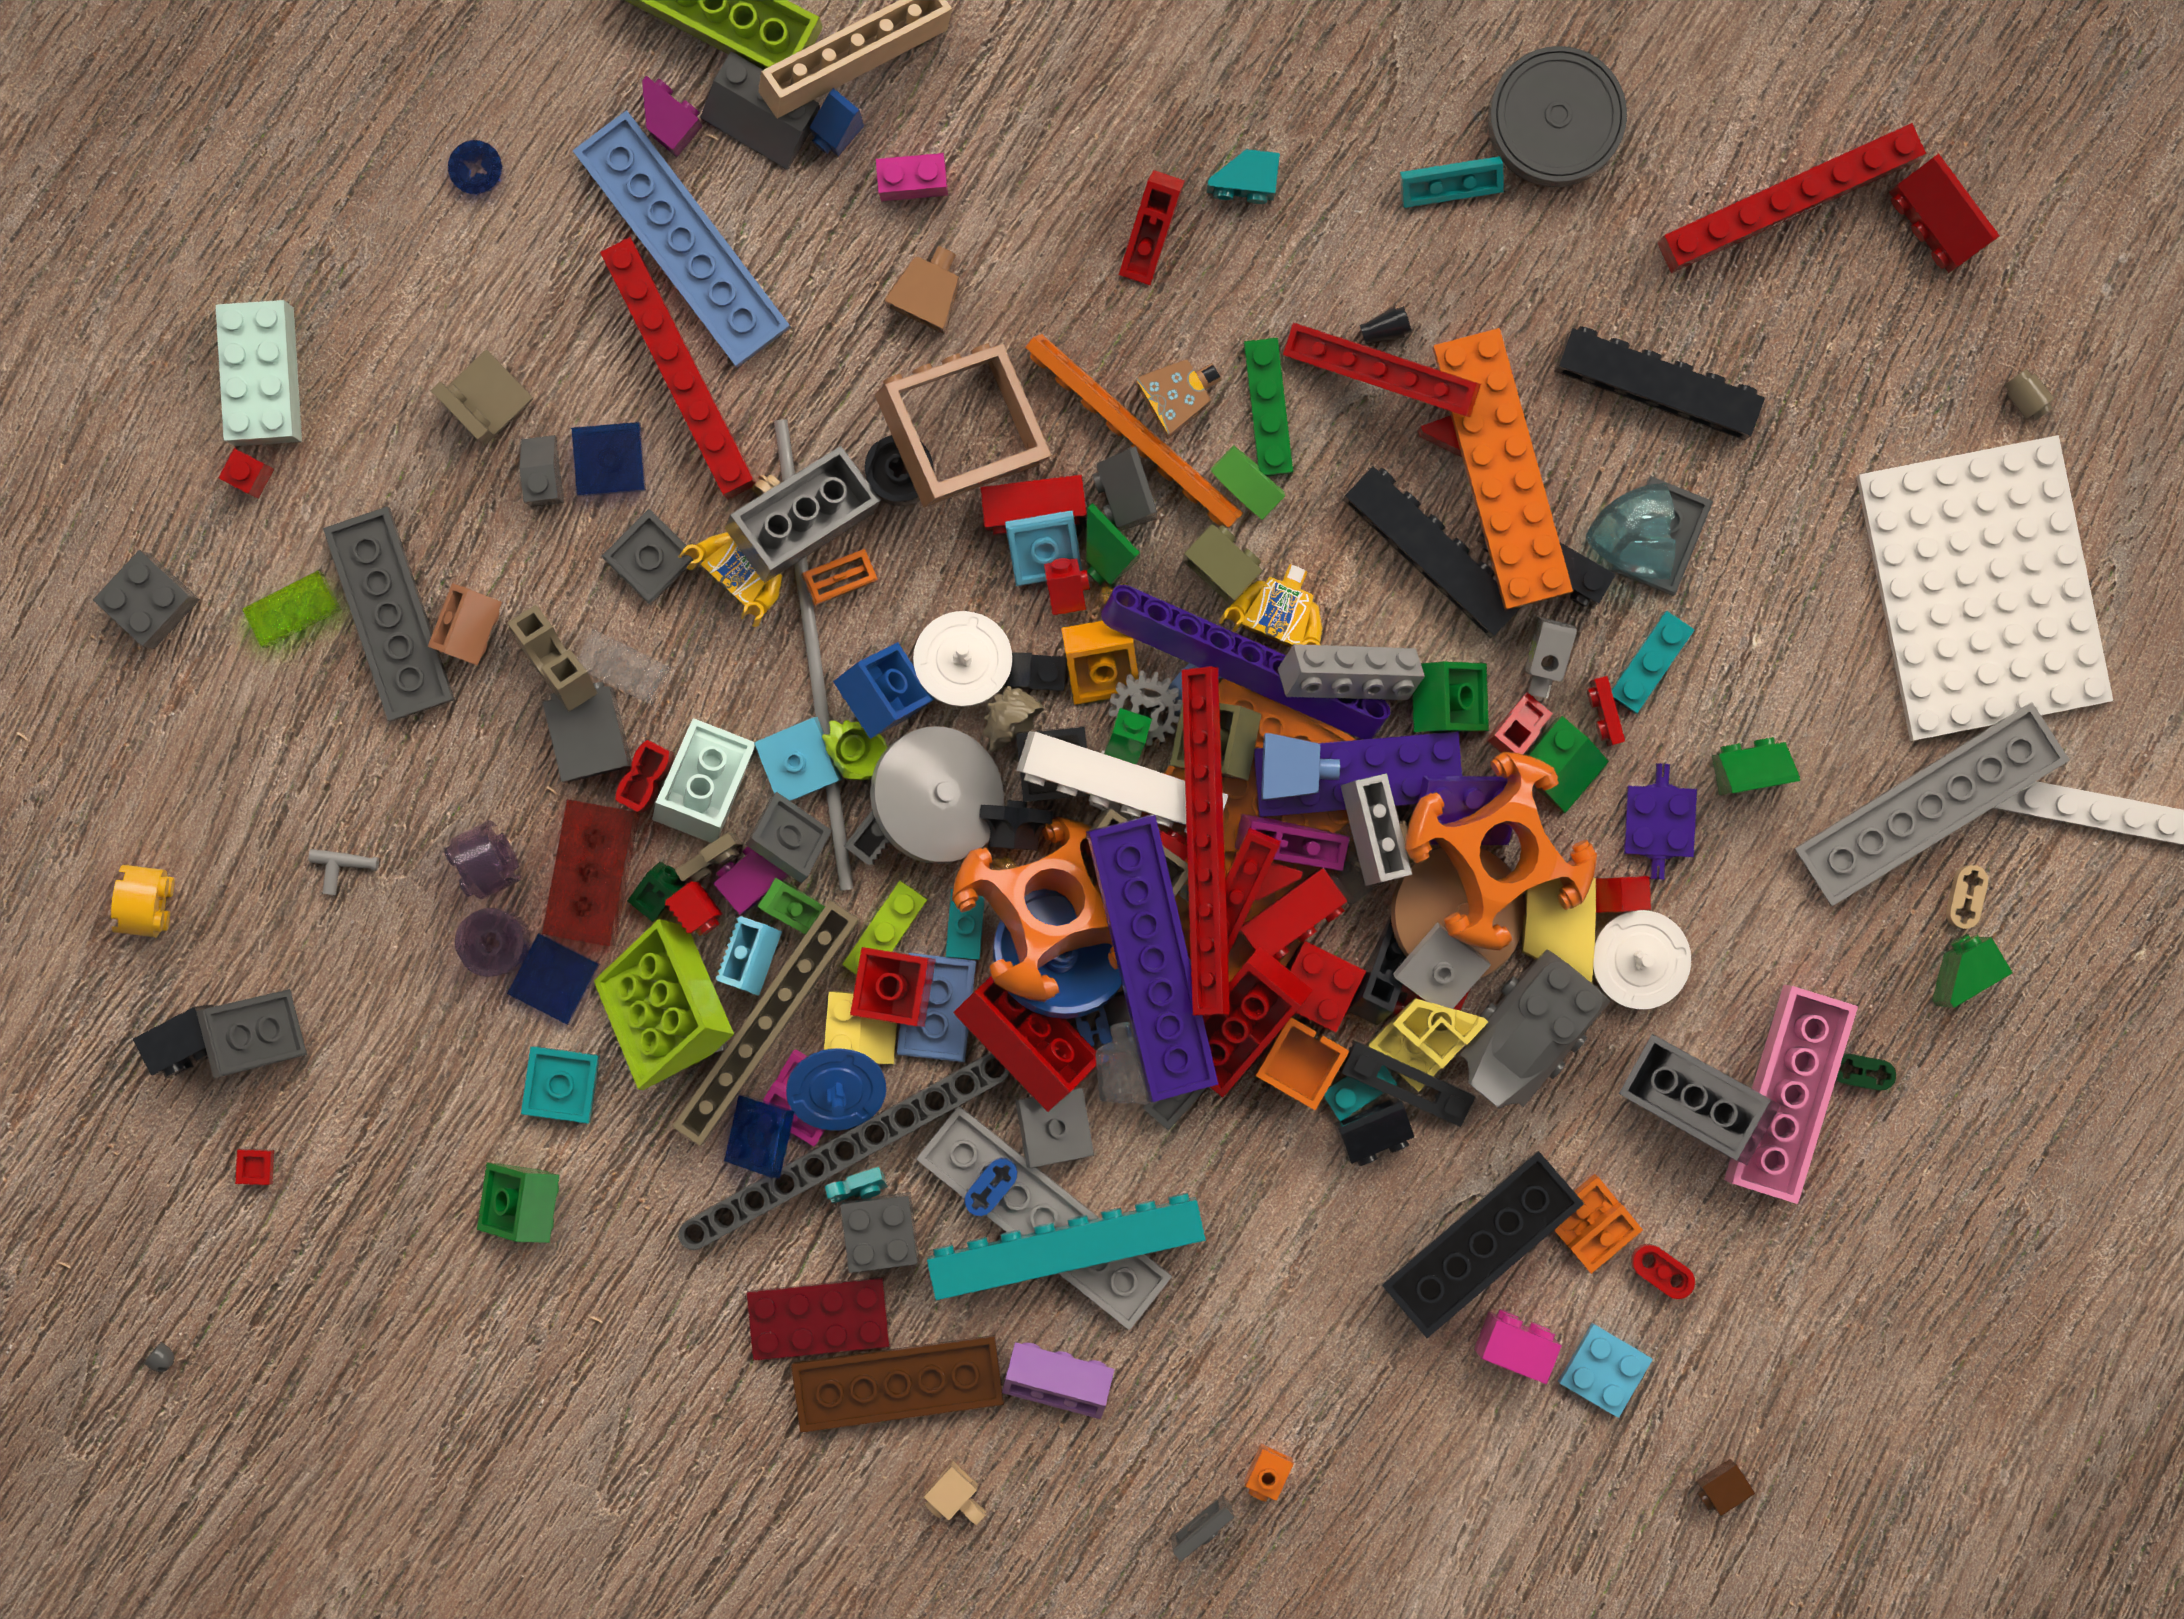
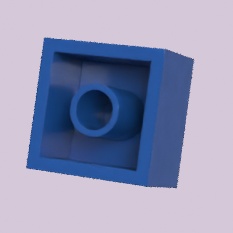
M898 642L857 662L833 681L870 739L911 718L935 700L921 685L913 664Z

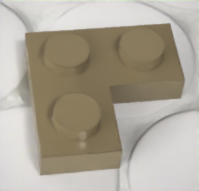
M728 832L700 850L699 855L675 871L682 882H687L690 879L692 882H698L711 873L708 867L717 862L718 865H724L738 856L737 848L742 846L743 843L736 833Z

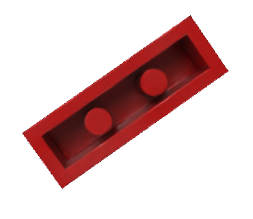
M1082 475L980 487L986 531L993 530L994 536L1007 535L1005 525L1007 521L1072 510L1075 526L1081 525L1080 520L1087 519Z
M1320 868L1243 924L1240 931L1254 951L1260 946L1276 960H1279L1289 952L1286 947L1295 939L1302 943L1316 933L1317 930L1314 925L1324 918L1329 923L1345 911L1342 905L1347 902V899L1325 869Z

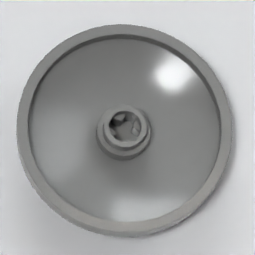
M947 727L920 728L898 738L881 755L871 780V806L880 830L899 851L915 860L926 863L943 864L965 858L971 850L982 848L990 839V828L987 822L980 818L981 805L1003 806L1004 804L1001 776L989 753L969 735Z

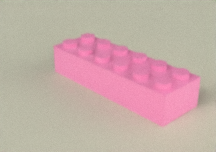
M1783 985L1752 1086L1753 1090L1779 1103L1781 1106L1748 1165L1730 1158L1724 1178L1725 1181L1798 1204L1858 1006L1798 987Z

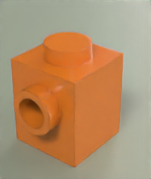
M1261 1443L1244 1479L1245 1487L1249 1488L1248 1493L1261 1501L1267 1502L1268 1497L1277 1501L1294 1465L1292 1457Z

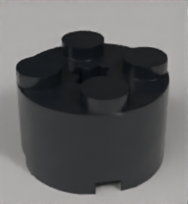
M892 435L887 436L873 444L868 451L865 459L867 481L883 502L893 506L915 505L920 501V498L909 473L901 474L897 478L892 470L893 466L899 467L904 462ZM921 442L935 474V467L932 457L926 446Z

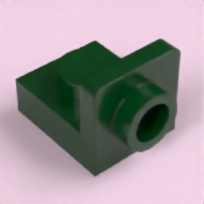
M659 862L647 872L627 902L654 922L667 907L665 901L683 888L686 882L681 881L673 867Z

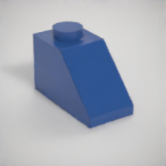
M834 88L827 95L810 126V130L814 136L812 142L826 154L832 151L839 157L864 127L860 110Z

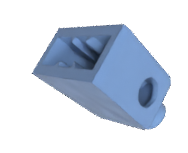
M1272 733L1264 734L1261 800L1316 794L1319 792V779L1339 780L1340 759H1320V744Z

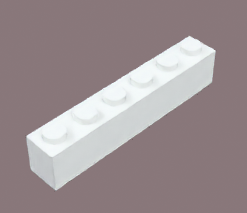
M1028 732L1016 770L1025 773V781L1044 786L1045 780L1058 784L1056 791L1075 797L1078 791L1090 794L1088 800L1090 802L1108 807L1111 801L1122 805L1121 812L1140 817L1142 812L1155 815L1158 824L1172 828L1173 823L1176 822L1185 825L1184 832L1187 833L1184 780L1038 732ZM1222 793L1224 811L1228 795Z

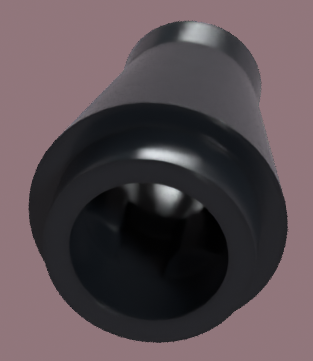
M1393 306L1367 323L1360 325L1366 344L1405 338V334L1412 332L1404 306L1397 309Z

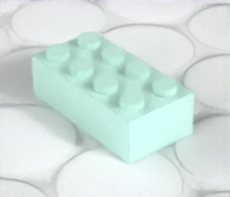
M284 300L216 305L224 441L233 446L302 442L294 307Z

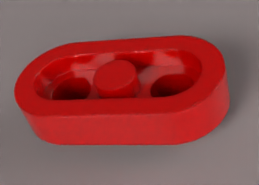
M1642 1244L1634 1250L1631 1256L1633 1270L1663 1293L1674 1299H1683L1693 1292L1695 1288L1694 1274L1678 1260L1653 1244ZM1652 1255L1654 1259L1653 1264L1645 1267L1642 1263L1644 1256ZM1676 1274L1680 1275L1681 1283L1678 1286H1672L1670 1283L1671 1277Z

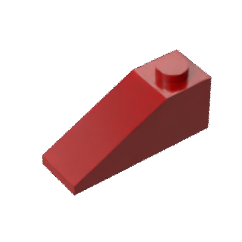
M1156 170L1152 171L1145 187L1118 275L1151 285L1185 180Z

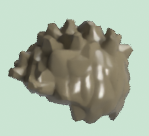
M1007 686L1003 694L995 695V701L989 702L987 705L991 711L987 716H984L988 723L983 730V735L990 738V752L1006 746L1016 738L1017 732L1031 731L1034 728L1032 721L1034 716L1039 715L1045 710L1041 703L1037 702L1034 697L1026 692H1022L1021 688L1011 689V686Z

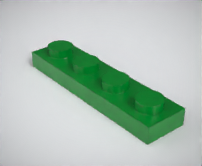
M1278 338L1244 341L1259 471L1265 476L1293 474Z

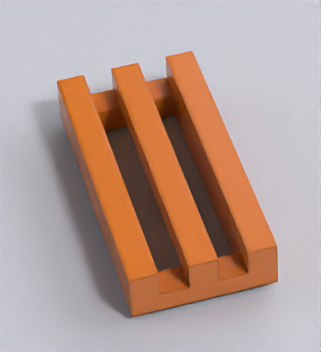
M865 549L801 574L806 582V588L811 594L814 606L878 580ZM859 559L863 562V565L814 583L812 579ZM867 572L868 574L867 577L821 595L817 591L860 573Z

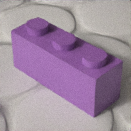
M1015 1342L1002 1393L1101 1419L1106 1407L1114 1369L1107 1367L1100 1361L1090 1360L1087 1362L1076 1359L1067 1352L1058 1351L1054 1353L1042 1350L1033 1343L1020 1344Z

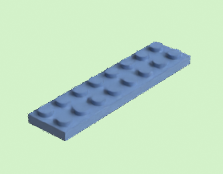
M627 110L572 150L737 368L791 328Z

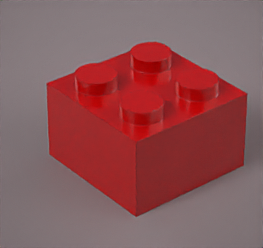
M1303 941L1300 943L1288 970L1313 991L1296 1013L1337 1032L1366 970L1307 941Z

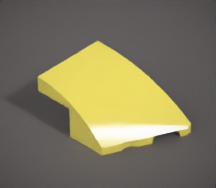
M1559 878L1527 889L1525 891L1526 913L1523 920L1522 953L1537 959L1548 949L1592 983L1595 948L1596 878H1593L1583 903L1567 910L1561 906L1557 897L1560 894L1559 888L1563 887Z
M1415 998L1372 1039L1368 1046L1434 1076L1449 1063L1465 1044L1468 1045L1488 1021L1484 1017ZM1398 1073L1418 1092L1425 1086V1084Z

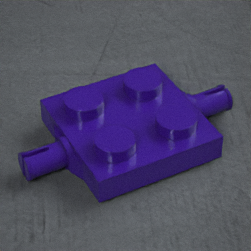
M1656 763L1655 784L1627 786L1624 854H1638L1652 859L1650 879H1657V866H1659L1658 879L1665 880V859L1676 856L1694 857L1697 789L1678 788L1669 784L1671 764H1664L1662 777V764Z

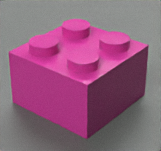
M1499 1309L1498 1314L1488 1311L1474 1347L1477 1354L1483 1360L1547 1384L1562 1347L1554 1338L1555 1334L1550 1332L1551 1329L1535 1322H1531L1529 1327L1525 1326L1523 1321L1518 1319V1316Z

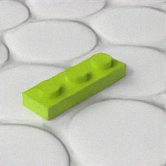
M899 880L842 965L857 975L861 947L893 952L928 899Z

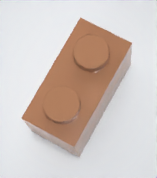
M452 583L428 647L478 666L480 658L486 652L487 640L492 627L498 621L502 602Z

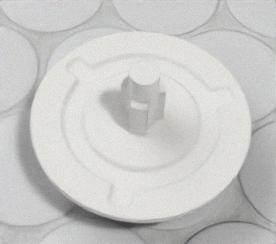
M969 611L951 612L933 620L920 634L914 649V668L923 688L938 701L952 706H973L989 700L1005 685L1011 672L1012 650L1006 634L988 617Z
M1647 910L1626 912L1611 920L1596 939L1593 964L1595 978L1606 995L1618 1004L1633 1009H1651L1661 1006L1673 999L1681 991L1688 979L1691 968V951L1688 941L1682 930L1671 919L1662 914Z

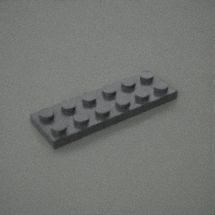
M387 506L323 528L387 720L392 722L455 700L439 651L428 647L433 633L390 507Z

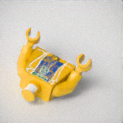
M728 532L711 536L696 545H687L679 554V558H682L684 555H689L693 558V561L687 566L688 570H693L701 560H704L700 565L745 605L741 619H744L747 614H752L756 617L752 625L753 627L759 626L763 614L779 598L782 573L764 583Z
M1289 564L1282 581L1269 577L1266 582L1256 581L1250 585L1225 610L1219 620L1221 625L1225 619L1232 620L1235 624L1232 632H1236L1239 627H1242L1290 648L1293 644L1320 645L1323 630L1319 606L1312 601L1313 595L1301 590L1308 572Z

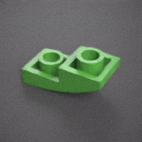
M1234 445L1211 468V472L1261 520L1285 497L1284 491L1259 471V466Z

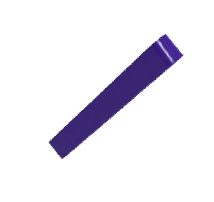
M1116 586L1101 611L1102 621L1113 630L1199 668L1218 667V676L1360 739H1373L1390 715V707L1383 699L1286 697L1278 667L1286 655L1131 586Z

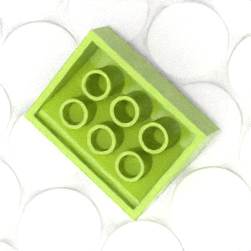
M658 919L594 980L638 1090L643 1091L707 1058L734 1035L691 933H686V928H683L681 924Z

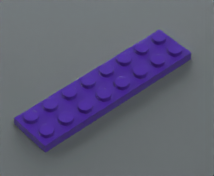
M1149 815L1086 831L1149 1100L1156 1102L1217 1085L1218 1080L1203 1016H1193L1191 965L1156 816Z

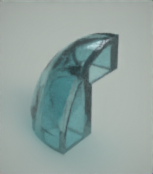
M1657 483L1639 487L1623 494L1606 506L1592 522L1585 538L1591 547L1608 562L1623 570L1644 577L1670 579L1674 565L1676 541L1670 536V523L1672 518L1675 517L1667 484Z

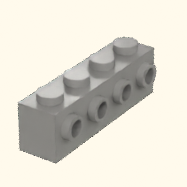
M1293 644L1278 667L1286 697L1408 700L1425 677L1416 648Z

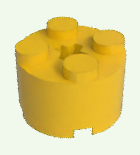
M122 865L119 872H125L123 880H116L113 890L111 919H118V925L111 926L112 932L156 938L161 931H167L169 927L170 911H165L166 897L173 896L175 878L168 877L167 871L163 869Z

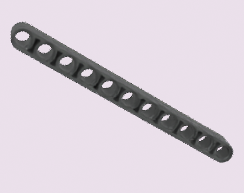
M991 1052L985 1054L880 1112L866 1122L853 1127L692 1216L679 1229L678 1237L680 1243L689 1250H697L712 1243L1001 1083L1007 1078L1009 1071L1005 1068L1004 1073L1000 1076L994 1077L989 1075L985 1069L986 1062L996 1057ZM960 1075H969L973 1078L975 1087L971 1092L962 1093L957 1089L956 1079ZM938 1091L944 1096L945 1104L941 1109L929 1108L926 1103V1096L929 1092ZM901 1108L910 1109L915 1116L914 1123L909 1126L899 1124L896 1119L897 1111ZM873 1124L881 1126L885 1133L884 1139L878 1143L870 1141L866 1135L868 1126ZM848 1141L854 1146L855 1152L852 1158L843 1159L837 1154L836 1148L839 1142ZM810 1158L820 1159L825 1166L823 1174L818 1176L810 1174L807 1170V1161ZM787 1174L793 1178L795 1184L792 1191L784 1192L778 1188L777 1178L779 1175ZM751 1191L760 1192L764 1197L763 1207H751L747 1202L748 1193ZM720 1208H728L733 1212V1224L724 1225L720 1223L717 1217V1212ZM697 1224L702 1227L704 1231L702 1241H693L689 1238L687 1233L689 1225Z

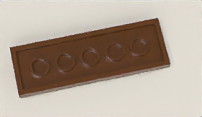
M995 1335L807 1360L791 1364L800 1433L1004 1405Z

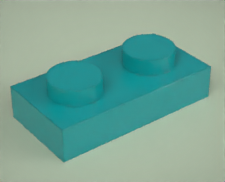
M1382 1065L1377 1077L1397 1085L1388 1069ZM1346 1075L1329 1086L1323 1097L1338 1120L1342 1121L1384 1092Z

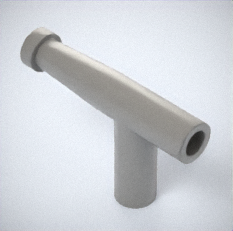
M310 849L308 861L311 863L326 864L322 894L336 895L340 866L370 868L373 871H377L379 867V857L368 858Z

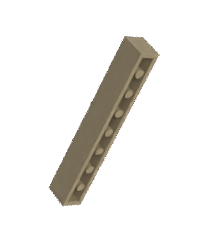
M834 900L828 902L672 1127L699 1146L707 1141L861 920L859 917Z

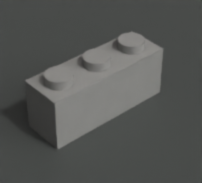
M1387 773L1341 785L1365 886L1412 875Z

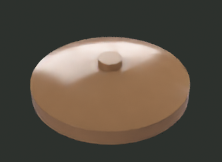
M1442 847L1429 851L1430 856L1421 862L1414 863L1413 861L1410 864L1412 875L1400 877L1394 890L1391 904L1392 928L1397 943L1406 957L1409 956L1437 922L1445 928L1444 919L1447 916L1459 912L1460 915L1466 914V916L1469 914L1468 900L1458 871ZM1480 848L1479 856L1482 866L1490 877L1498 880L1512 872L1501 859L1489 851ZM1522 894L1498 912L1493 919V926L1496 924L1501 927L1505 926L1510 932L1512 941L1509 942L1508 946L1500 951L1469 945L1489 960L1491 964L1481 977L1492 973L1503 965L1511 956L1520 940L1525 915Z

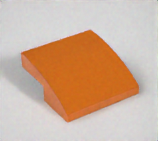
M1596 1174L1592 1175L1574 1191L1584 1202V1205L1554 1230L1591 1274L1643 1231L1627 1209L1615 1198Z

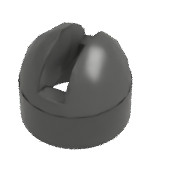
M160 1342L143 1364L153 1371L165 1372L173 1365L175 1357L172 1350L163 1342Z

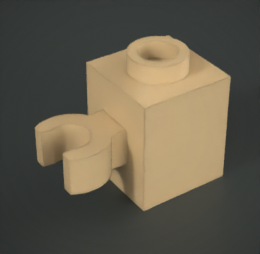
M954 1461L925 1491L924 1498L927 1500L925 1506L938 1518H941L943 1515L950 1520L960 1509L977 1526L986 1516V1510L970 1498L977 1491L978 1483Z

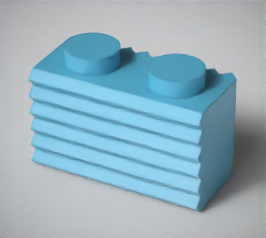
M740 916L736 918L738 923L734 925L736 929L732 931L731 942L727 944L729 949L725 950L726 956L723 957L724 962L720 964L722 968L718 970L719 975L716 976V979L731 987L759 996L782 931Z

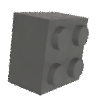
M138 550L96 595L93 601L140 645L155 649L200 599L152 554Z
M911 1192L875 1196L867 1199L844 1200L840 1204L849 1273L918 1264L919 1251Z

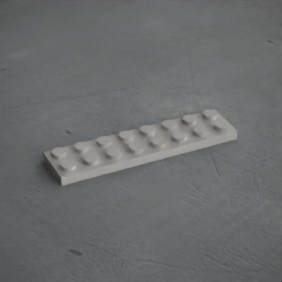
M2030 702L1794 849L1830 906H1834L2067 763L2070 759L2033 702Z
M960 1105L916 1158L917 1161L963 1198H965L968 1189L993 1160L1000 1157L1012 1160L1017 1167V1179L994 1209L986 1215L1006 1232L1020 1230L1021 1235L1034 1233L1035 1226L1046 1223H1054L1055 1228L1068 1225L1067 1220L1077 1216L1087 1215L1088 1220L1100 1218L1039 1168H1027L1024 1156ZM996 1165L993 1168L996 1176L990 1183L996 1186L1002 1179L1009 1181L1011 1179L1008 1175L1010 1167L1005 1165L1000 1168ZM986 1187L981 1194L974 1192L971 1195L974 1198L972 1205L976 1208L980 1205L986 1208L989 1205L986 1198L992 1190ZM1146 1254L1058 1273L1129 1331L1172 1278L1170 1273Z

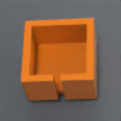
M1291 1017L1274 1037L1254 1075L1316 1110L1347 1057L1349 1050L1322 1034H1319L1318 1038L1315 1039L1314 1036L1317 1033L1315 1030Z

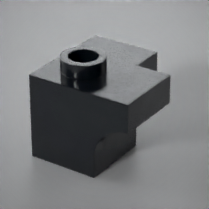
M1007 800V806L981 805L980 818L985 820L990 828L989 847L1038 851L1039 835L1045 826L1052 824L1053 811L1027 808L1028 802Z

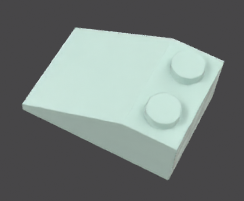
M693 718L656 800L652 820L710 843L717 840L727 820L755 749L754 742Z

